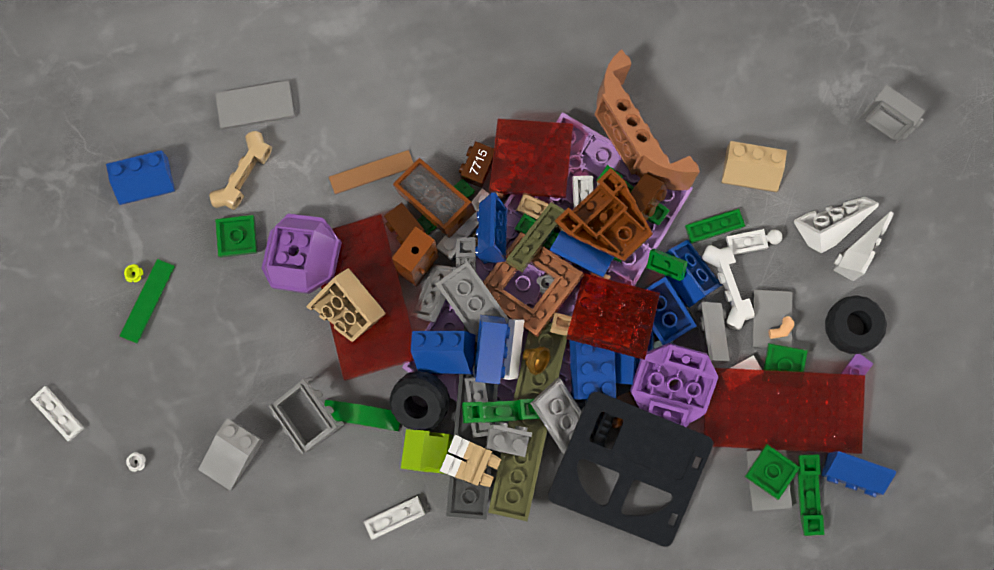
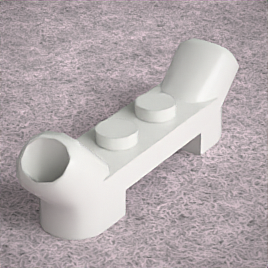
M709 245L705 249L702 259L718 268V280L720 284L724 285L725 299L727 302H730L732 307L725 323L731 329L740 330L745 320L755 317L749 298L742 300L730 269L736 263L731 248L727 246L719 249Z

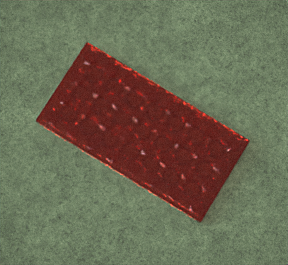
M379 214L333 228L332 230L342 242L335 276L349 268L386 313L354 342H351L334 329V324L330 322L343 379L347 381L414 361L411 353L413 330L398 273L392 260L393 254L383 216ZM325 283L324 285H322L321 289H323L327 284Z
M714 368L718 375V380L704 417V434L713 440V447L763 449L768 444L775 450L840 451L843 453L862 454L865 375Z

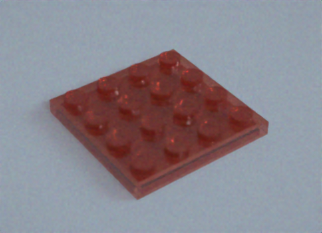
M498 118L489 187L490 193L566 198L573 124Z
M584 273L566 339L645 360L660 293Z

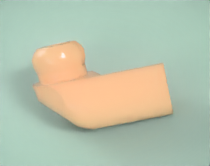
M790 316L784 317L780 328L769 329L770 339L788 336L794 328V320Z

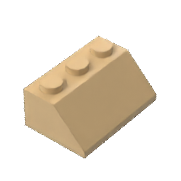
M730 141L726 148L721 183L778 192L785 169L787 150Z

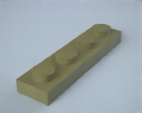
M550 202L507 257L506 263L523 273L556 230L558 225L555 223V220L565 210Z

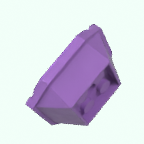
M287 214L269 233L262 270L271 288L310 294L334 278L342 242L325 219Z
M667 343L642 354L630 391L640 409L686 427L689 423L706 414L718 375L706 353ZM674 379L678 380L675 385H669L670 381Z

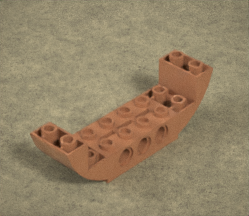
M621 49L608 64L597 94L595 116L631 175L636 174L641 178L644 173H647L664 182L668 190H689L700 172L698 164L693 161L691 156L670 164L669 158L661 150L658 140L651 134L648 124L644 123L639 110L634 107L629 94L621 86L624 84L631 67L629 56Z

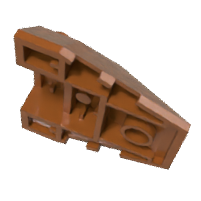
M611 168L597 180V187L573 210L568 207L555 220V223L569 236L622 261L628 259L653 235L626 182Z

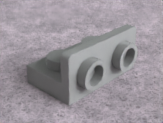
M496 421V425L489 426L485 449L525 457L529 437H532V433L527 432L525 427L515 426V429L508 428L507 423Z

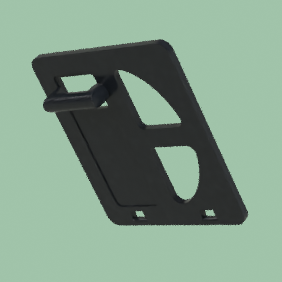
M593 391L589 394L549 489L548 498L554 504L660 546L668 547L673 543L712 450L713 440L705 434L599 391ZM600 412H604L593 441L590 442L589 438ZM615 417L623 419L612 449L605 448L604 443ZM696 456L702 458L697 469L692 467ZM581 459L619 473L617 482L606 505H600L594 501L581 485L577 472V464ZM634 480L666 491L672 496L666 506L649 514L626 515L621 512ZM672 513L678 515L673 526L668 523Z

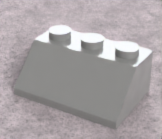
M701 302L695 309L701 352L709 356L712 365L727 363L732 353L730 346H727L729 331L724 325V320H726L725 308H722V303Z

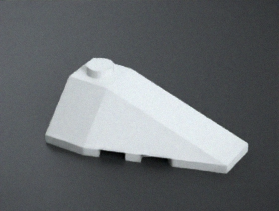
M864 196L844 202L841 207L833 208L829 206L826 207V211L820 213L815 211L808 212L795 219L794 224L807 245L823 253L844 239L879 206V203Z
M890 211L843 254L839 253L834 261L836 266L833 270L852 281L864 275L875 255L874 250L882 240L879 238V235L882 236L894 213Z

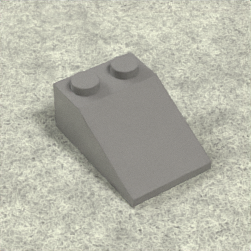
M227 418L214 437L198 470L232 491L264 440Z

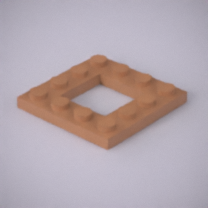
M520 232V234L517 236V238L514 240L511 246L507 249L506 259L514 250V248L518 245L521 239L525 236V234ZM545 247L540 249L530 263L555 280L533 309L504 290L518 271L508 263L498 262L483 281L507 317L510 319H523L524 329L537 338L553 318L554 313L559 310L584 276L583 272Z

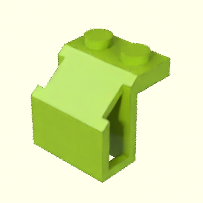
M406 429L401 469L445 474L440 472L446 455L452 456L448 450L454 435Z

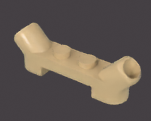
M252 131L245 136L249 151L245 157L243 156L240 159L236 172L230 175L226 188L210 192L209 197L213 207L227 206L235 210L243 200L244 195L239 190L257 161L264 165L272 151V146L264 143L262 133Z

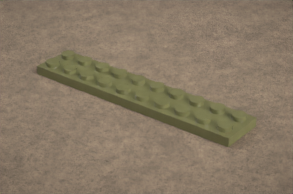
M551 322L547 324L538 338L528 331L524 351L526 349L546 347L550 350L551 359L542 373L534 375L529 371L525 363L526 360L522 358L513 401L535 399L555 379L559 378L568 336L550 332ZM541 419L508 422V428L515 429V426L525 427L527 432L532 433V437H529L525 457L501 452V462L497 470L488 513L528 522L547 434V428Z

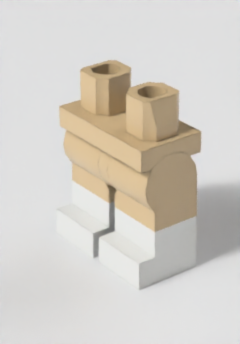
M455 435L448 452L465 459L466 462L447 454L440 472L476 486L491 487L494 477L486 474L485 470L487 466L498 469L501 459L493 455L492 451Z

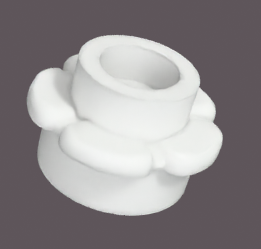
M134 452L127 458L126 465L133 472L141 471L145 467L144 462L146 458L143 454Z

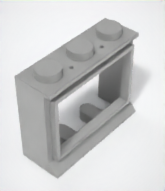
M886 85L867 106L858 120L866 119V122L891 139H895V143H897L901 139L905 140L915 128L919 127L924 120L922 115L925 110ZM881 106L884 107L885 109H887L888 111L902 119L907 124H901L900 122H898L897 120H895L879 108Z
M312 377L303 378L277 401L269 405L272 410L271 414L276 420H279L283 426L284 433L290 436L294 442L295 449L301 452V454L310 452L344 425L343 421L336 423L331 415L334 412L331 406L325 407L320 400L323 396L321 391L313 390L309 384L313 381ZM300 390L303 391L328 427L308 444L281 407Z

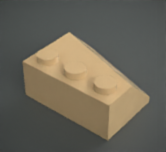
M349 268L335 276L306 306L310 310L314 309L320 314L319 317L324 321L328 320L334 324V329L351 342H354L386 314Z

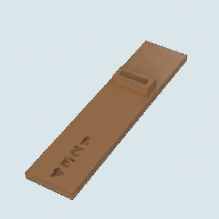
M409 150L329 176V180L334 193L338 194L406 171L413 164Z

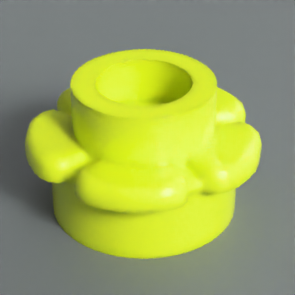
M136 264L127 266L124 270L125 279L128 282H139L143 275L142 268H139Z

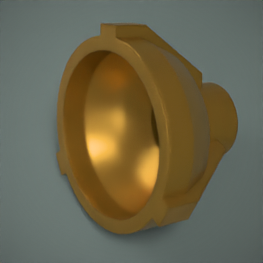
M537 347L524 351L523 359L526 360L525 363L532 374H540L546 369L551 359L548 348Z

